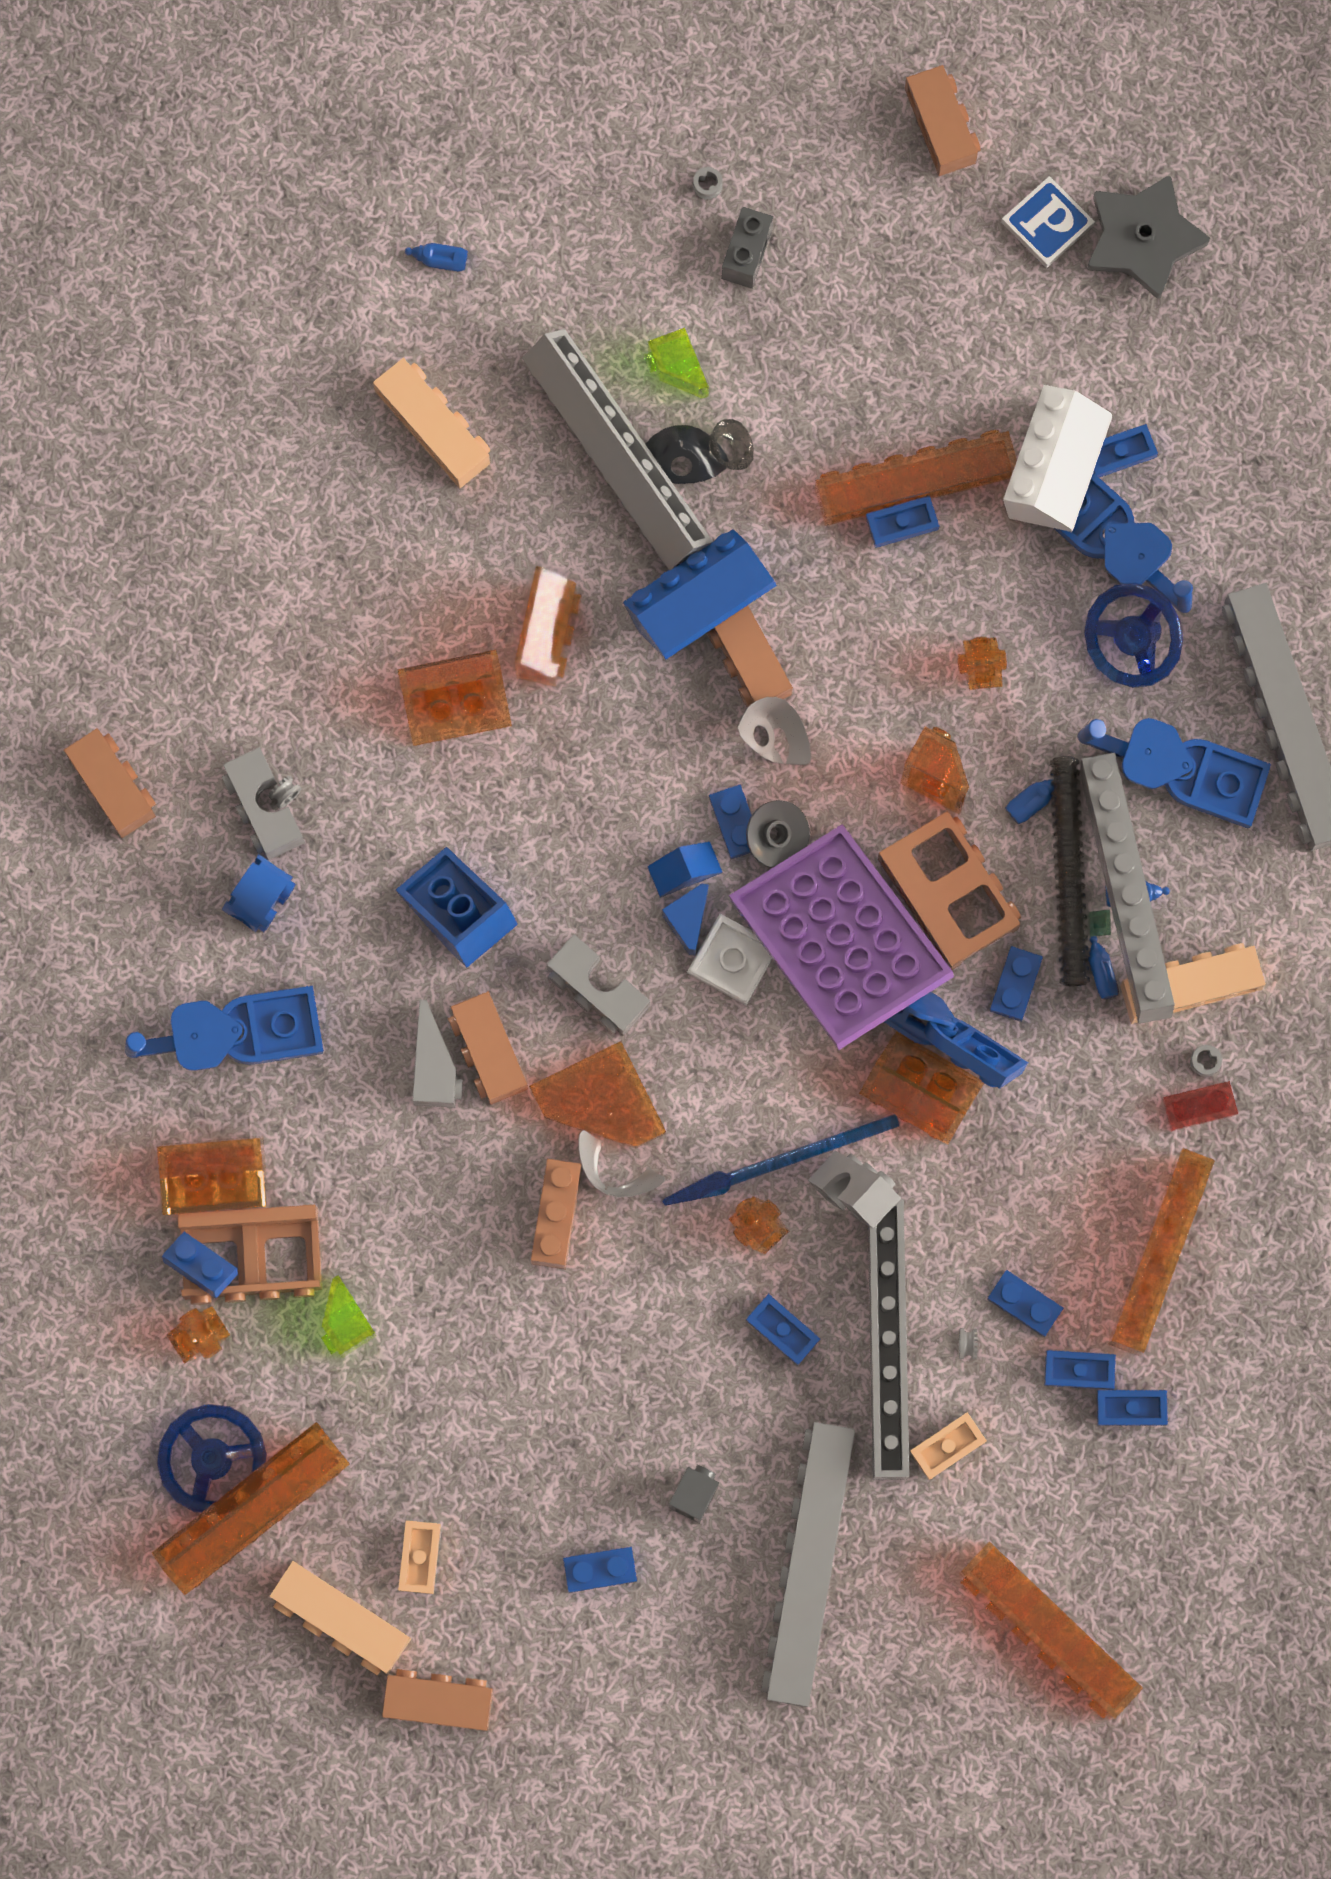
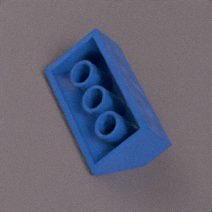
M732 529L718 536L714 542L702 550L691 554L687 560L672 570L664 572L660 578L645 588L634 592L623 604L638 632L665 659H668L777 585L748 542Z

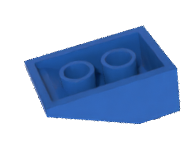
M445 847L396 889L400 897L466 968L518 925L507 903L448 847Z

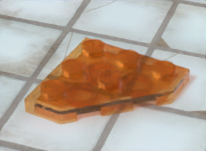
M621 1041L529 1086L546 1119L579 1130H585L588 1133L633 1148H638L667 1133Z

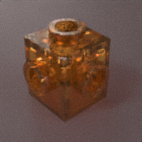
M981 636L972 640H964L963 654L957 655L959 674H965L969 690L1003 687L1002 670L1007 669L1005 649L999 650L996 637L988 638Z
M754 1196L747 1198L736 1206L735 1213L729 1218L736 1228L733 1231L735 1237L744 1246L750 1245L753 1250L766 1254L790 1232L779 1218L782 1214L781 1211L769 1199L764 1201Z
M213 1306L201 1312L194 1308L179 1318L181 1322L167 1334L168 1339L184 1364L200 1356H203L205 1360L211 1358L222 1350L220 1344L230 1336Z

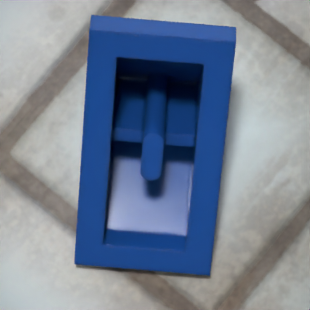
M710 841L678 847L647 866L660 898L723 873Z
M703 883L662 909L663 918L686 952L693 956L696 955L709 885Z

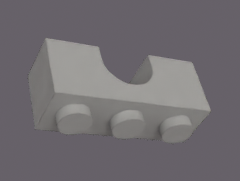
M260 747L223 764L227 772L226 775L222 776L223 782L230 795L236 792L241 804L235 807L243 823L247 824L250 822L255 831V834L251 835L250 838L258 854L265 852L268 860L305 843L289 807L270 813L258 806L260 794L265 789L277 784Z
M574 934L547 963V970L551 972L548 978L561 990L567 986L575 993L576 996L573 1000L586 1012L593 1009L602 1017L599 1023L613 1035L618 1031L624 1036L648 1010L650 1000L626 979L612 991L603 992L595 989L589 981V976L600 962L599 955Z
M834 1151L808 1180L829 1203L842 1211L847 1208L859 1221L873 1229L901 1199L892 1189L896 1184L889 1176L882 1171L877 1172L866 1162L862 1164L852 1154L846 1157Z

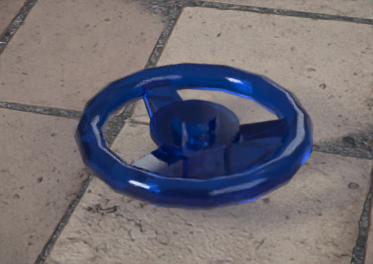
M1137 583L1119 584L1101 593L1088 611L1084 629L1087 652L1097 669L1113 682L1131 688L1153 686L1168 677L1180 660L1184 641L1180 618L1170 601L1154 588ZM1136 596L1150 601L1145 611L1137 616H1127L1121 620H1099L1107 605L1120 597ZM1161 614H1163L1169 625L1171 642L1168 655L1161 665L1155 668L1156 643L1162 633L1159 620ZM1097 635L1114 637V641L1120 651L1127 655L1135 656L1140 674H1128L1119 671L1110 664L1099 647Z
M206 1404L186 1410L169 1424L159 1442L157 1467L162 1485L175 1502L193 1512L216 1515L237 1509L254 1495L265 1475L267 1452L261 1432L248 1416L230 1406ZM206 1418L225 1419L238 1426L250 1443L228 1446L219 1439L209 1438L204 1440L191 1424ZM179 1434L193 1449L191 1464L196 1472L192 1495L185 1492L175 1480L170 1463L172 1446ZM253 1457L251 1473L239 1490L226 1498L215 1501L206 1500L212 1480L224 1477L231 1469L233 1461Z

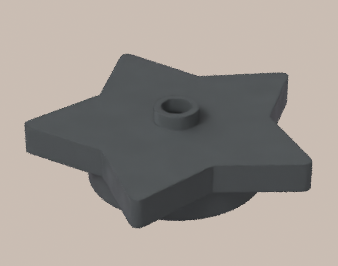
M1166 176L1137 195L1096 191L1094 193L1093 201L1103 234L1089 260L1087 269L1090 271L1124 273L1133 277L1158 299L1162 296L1174 263L1209 244L1210 237L1179 214L1173 182L1170 176ZM1139 232H1145L1150 236L1143 237L1140 235Z

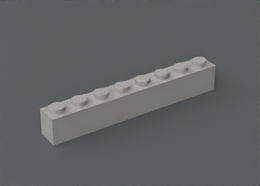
M562 329L544 334L522 359L529 367L532 376L538 380L547 393L550 402L556 406L563 416L568 428L579 439L587 455L595 462L605 481L620 498L623 507L629 511L638 524L641 533L654 547L660 560L669 570H672L687 560L691 554L713 542L567 331Z
M1262 583L1230 593L1224 602L1225 605L1222 606L1223 617L1227 625L1232 624L1236 636L1232 639L1236 654L1238 656L1243 655L1247 667L1243 668L1244 677L1248 687L1254 686L1257 699H1254V705L1260 719L1265 718L1268 730L1265 731L1267 744L1270 750H1276L1279 759L1276 762L1278 776L1281 781L1286 780L1290 793H1287L1288 805L1292 813H1298L1301 822L1297 826L1300 839L1303 844L1308 843L1310 851L1330 846L1331 766L1267 583Z
M1115 753L1083 758L1081 760L1080 777L1138 1024L1172 1018L1175 1006L1116 755Z
M900 1199L874 1229L868 1226L873 1480H907L909 1478L904 1199Z
M814 1422L812 1430H805L802 1449L809 1450L807 1464L800 1463L796 1484L803 1485L801 1499L794 1497L790 1518L797 1519L795 1533L788 1532L785 1553L791 1554L789 1568L782 1566L779 1587L785 1588L783 1602L776 1601L773 1622L779 1623L777 1637L770 1636L767 1657L773 1658L771 1672L764 1671L761 1692L767 1693L766 1700L809 1707L855 1429Z

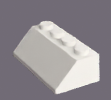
M1049 385L1043 386L1003 499L1009 519L1070 532L1073 531L1112 419L1110 412L1077 391Z

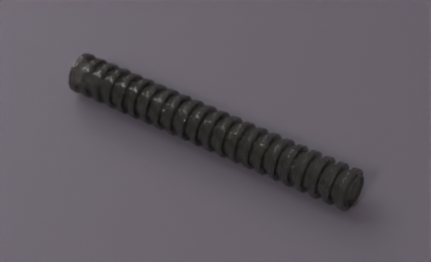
M1060 756L1049 761V766L1053 767V770L1050 771V777L1053 778L1050 784L1054 786V790L1051 792V797L1054 798V801L1051 802V807L1055 808V811L1052 812V818L1055 819V822L1052 823V827L1056 829V832L1053 833V838L1056 839L1053 848L1057 850L1054 853V859L1057 860V863L1054 864V869L1058 870V873L1054 875L1055 880L1058 881V884L1055 885V890L1059 891V894L1055 897L1059 901L1056 910L1060 912V915L1056 918L1060 922L1057 931L1061 933V936H1058V942L1061 943V946L1058 947V952L1062 953V956L1058 959L1059 963L1062 964V967L1059 968V973L1063 974V977L1059 980L1060 984L1064 986L1076 987L1084 986L1090 982V977L1086 974L1090 971V967L1086 966L1089 956L1085 953L1089 950V947L1085 945L1088 936L1084 933V931L1088 930V926L1084 924V921L1087 920V915L1083 913L1087 909V905L1083 903V900L1086 899V894L1082 892L1086 888V884L1082 882V879L1085 878V873L1081 872L1085 864L1081 862L1084 853L1080 851V848L1084 847V843L1080 841V838L1083 837V832L1079 830L1083 823L1079 820V817L1082 816V811L1078 810L1082 803L1081 800H1078L1081 791L1077 789L1081 782L1077 779V776L1080 775V770L1076 769L1080 762L1079 759L1072 756Z

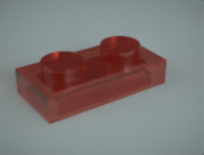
M1230 1081L1163 1097L1171 1132L1238 1115Z

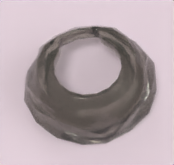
M724 419L713 427L709 438V448L713 457L722 466L731 470H744L749 467L754 460V447L751 436L745 426L734 419ZM719 437L727 439L733 448V458L728 463L720 457L721 452L717 444Z

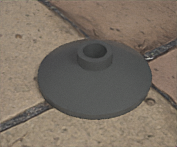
M782 800L770 801L757 808L750 817L746 829V840L751 854L757 861L768 867H775L807 847L810 838V828L805 814L793 803ZM775 827L777 836L771 839L769 835L770 830Z

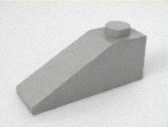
M420 1000L413 1103L414 1106L455 1108L456 1099H462L463 1079H457L456 1068L427 1000Z

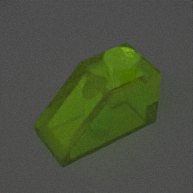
M685 327L648 341V353L644 354V358L650 373L656 371L660 381L702 399L709 396L708 383Z
M337 1275L332 1278L322 1322V1328L326 1334L321 1339L331 1355L338 1352L343 1358L377 1335L345 1284Z

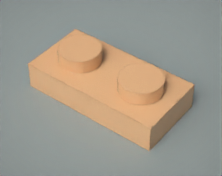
M967 1412L910 1450V1453L927 1479L931 1480L984 1444L987 1440Z
M406 1520L399 1591L434 1594L441 1524Z

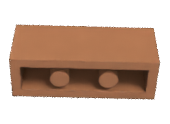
M941 65L906 77L905 91L938 176L976 164L977 154L981 150L979 140L975 132L971 134L966 124L969 122L968 113L963 103L958 104L956 99L957 85L953 75H947L944 66Z
M748 605L707 632L714 648L718 649L721 647L726 656V659L722 661L727 673L731 678L736 676L742 688L738 689L746 707L765 697L785 699L792 695L793 687Z
M96 728L65 748L64 752L120 837L124 838L156 817L151 809L156 803L146 788L139 791L133 782L138 776L129 762L125 761L121 764L115 755L120 749L111 735L108 733L103 736L99 729Z
M489 991L451 1006L454 1016L449 1017L448 1020L455 1037L462 1035L466 1047L462 1048L461 1052L468 1068L472 1066L476 1068L479 1078L473 1081L480 1098L488 1097L490 1105L528 1090L527 1082Z
M547 1158L531 1255L532 1265L566 1270L582 1165L580 1163Z
M397 1669L396 1676L388 1675L382 1717L488 1731L493 1688H486V1680L466 1678L465 1685L451 1683L452 1676L431 1673V1680L417 1679V1671Z

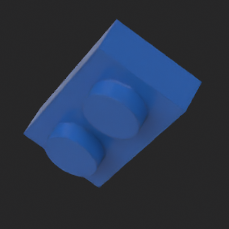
M1147 424L1105 438L1093 472L1100 478L1157 458L1158 452Z
M930 495L867 513L865 517L875 548L937 531L940 527Z
M741 784L710 794L709 800L730 859L751 853L747 845L746 829L752 815Z
M1013 946L1010 947L989 1010L990 1012L1022 1022L1043 956Z
M185 1231L162 1255L165 1264L215 1299L238 1275L235 1266Z
M1008 1270L1004 1272L987 1300L1043 1337L1046 1336L1064 1309Z
M769 1293L746 1319L753 1328L797 1366L820 1341V1338Z
M1047 1350L1045 1355L1044 1386L1114 1390L1116 1354Z
M1097 1390V1426L1168 1425L1167 1390Z
M632 1547L563 1558L569 1593L637 1582Z

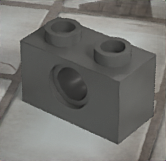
M746 207L741 208L722 265L721 279L753 289L773 230L774 216Z
M698 1464L695 1470L687 1467L669 1503V1509L700 1524L719 1486V1482L714 1480L716 1474Z

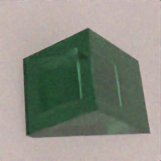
M1110 910L1089 912L1087 918L1090 937L1111 935Z

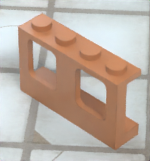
M946 811L879 852L878 861L930 942L951 970H954L962 964V961L1008 933L1016 932L1020 927L1018 920L1021 919V915L1012 901L1007 903L1000 893L1003 887L994 873H987L982 865L985 859L979 848L975 844L969 845L964 837L967 831L961 820L957 816L952 818L950 813ZM946 829L966 863L940 879L930 881L913 857L912 850ZM982 886L1003 919L973 938H966L949 913L948 907Z
M315 1204L178 1214V1228L181 1234L185 1231L202 1244L234 1242L237 1245L239 1284L237 1286H227L218 1296L225 1297V1302L246 1301V1295H259L260 1300L280 1299V1293L294 1292L295 1298H306L315 1296L314 1291L322 1290L318 1208ZM302 1237L306 1243L307 1281L267 1283L266 1241L277 1238ZM183 1276L182 1297L185 1300L190 1299L191 1305L211 1304V1298L214 1297Z

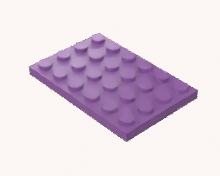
M843 824L729 895L732 904L838 1050L954 977L951 968Z

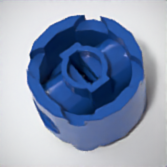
M259 854L230 896L232 897L229 901H226L222 911L241 921L255 933L258 929L264 933L275 918L277 912L273 908L276 903L279 902L284 905L296 885L291 881L293 876L282 871Z

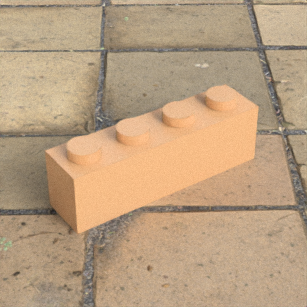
M403 357L373 382L375 393L460 489L490 465L488 454L490 448L480 436L474 438L467 430L469 425L459 412L456 411L453 414L445 404L448 401L437 387L431 389L424 381L426 375L416 363L410 365Z
M1244 943L1229 946L1224 949V954L1213 957L1211 952H1205L1193 956V962L1180 965L1178 960L1165 963L1175 1004L1173 1013L1262 990L1266 984L1255 946L1245 948ZM1127 978L1122 981L1120 987L1130 1022L1134 1024L1138 1023Z
M292 1561L270 1595L271 1598L276 1600L273 1606L275 1609L289 1618L292 1617L293 1613H296L305 1619L302 1625L304 1628L318 1637L323 1632L335 1639L331 1644L333 1647L347 1656L352 1651L364 1658L361 1665L377 1676L381 1670L389 1674L411 1640L409 1636L294 1561Z

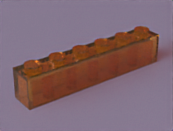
M991 430L981 434L978 439L968 441L967 438H959L948 443L947 447L936 449L935 446L924 447L916 451V455L903 457L902 454H897L884 459V463L871 465V463L867 462L854 466L852 471L839 474V471H830L820 476V479L815 480V493L824 525L828 526L863 517L867 513L929 495L933 499L1011 479L1017 458L1009 431L1000 433L999 430Z
M1182 1148L1178 1153L1108 1345L1139 1357L1144 1354L1213 1168L1214 1159Z
M315 1422L155 1549L152 1555L166 1575L186 1595L201 1585L205 1579L220 1567L227 1564L245 1547L255 1542L259 1536L281 1521L303 1501L309 1499L313 1493L328 1481L338 1476L350 1463L321 1426Z
M990 1541L959 1572L964 1578L960 1582L961 1585L974 1597L980 1593L989 1602L986 1606L987 1610L999 1621H1002L1005 1617L1014 1626V1629L1011 1631L1013 1635L1025 1646L1031 1642L1040 1651L1037 1657L1050 1670L1057 1667L1064 1673L1066 1677L1062 1681L1075 1694L1078 1695L1082 1691L1092 1700L1088 1706L1100 1718L1104 1719L1106 1716H1109L1111 1719H1115L1143 1689L1138 1682Z

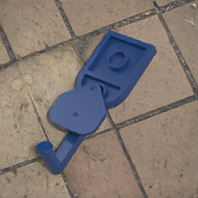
M1093 472L1073 531L1054 529L1083 555L1095 559H1105L1106 571L1121 585L1135 588L1146 581L1179 612L1188 613L1192 608L1193 585L1187 580H1181L1174 584L1158 570L1172 554V543L1169 537L1152 523H1134L1133 512L1127 502Z
M1152 718L1143 719L1135 725L1129 742L1105 734L1106 725L1100 719L1092 720L1078 732L1077 738L1082 744L1107 753H1115L1116 756L1123 758L1122 771L1129 781L1149 789H1156L1165 785L1171 797L1184 806L1247 829L1252 826L1271 767L1270 763L1207 740L1192 739L1182 743L1176 729L1172 725Z
M313 985L241 996L229 1002L222 1011L208 1001L184 1003L176 1007L171 1015L173 1036L145 1040L141 1033L132 1032L127 1036L125 1043V1054L129 1058L176 1052L178 1063L184 1069L190 1071L215 1068L226 1055L238 1063L255 1065L320 1055L324 1052ZM243 1030L244 1035L240 1040H238L241 1037Z
M929 992L884 1021V1023L915 1043L934 1045L940 1051L950 1056L951 1061L956 1066L970 1069L979 1075V1079L984 1084L990 1087L1001 1089L1020 1076L1029 1063L971 1025L955 1018L944 1000L932 992ZM914 1015L920 1019L928 1020L925 1026L911 1016Z

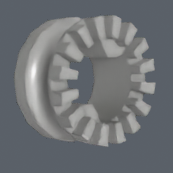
M704 167L695 173L693 178L695 194L704 200H711L721 193L722 176L717 169ZM707 176L717 181V185L710 186L709 190H704L699 186V181H705Z
M291 776L284 778L279 782L280 786L276 784L275 788L269 792V798L278 801L277 806L279 809L287 806L302 790L299 785H293V778Z
M1202 1045L1193 1052L1190 1065L1196 1074L1202 1077H1209L1217 1073L1221 1067L1222 1056L1214 1046ZM1201 1052L1209 1053L1210 1058H1215V1066L1209 1070L1204 1069V1065L1197 1062L1198 1054Z
M964 1328L959 1329V1359H964L965 1356H971L974 1360L977 1359L978 1348L974 1347L978 1346V1343H974V1341H978L977 1329L973 1328L971 1332H966Z

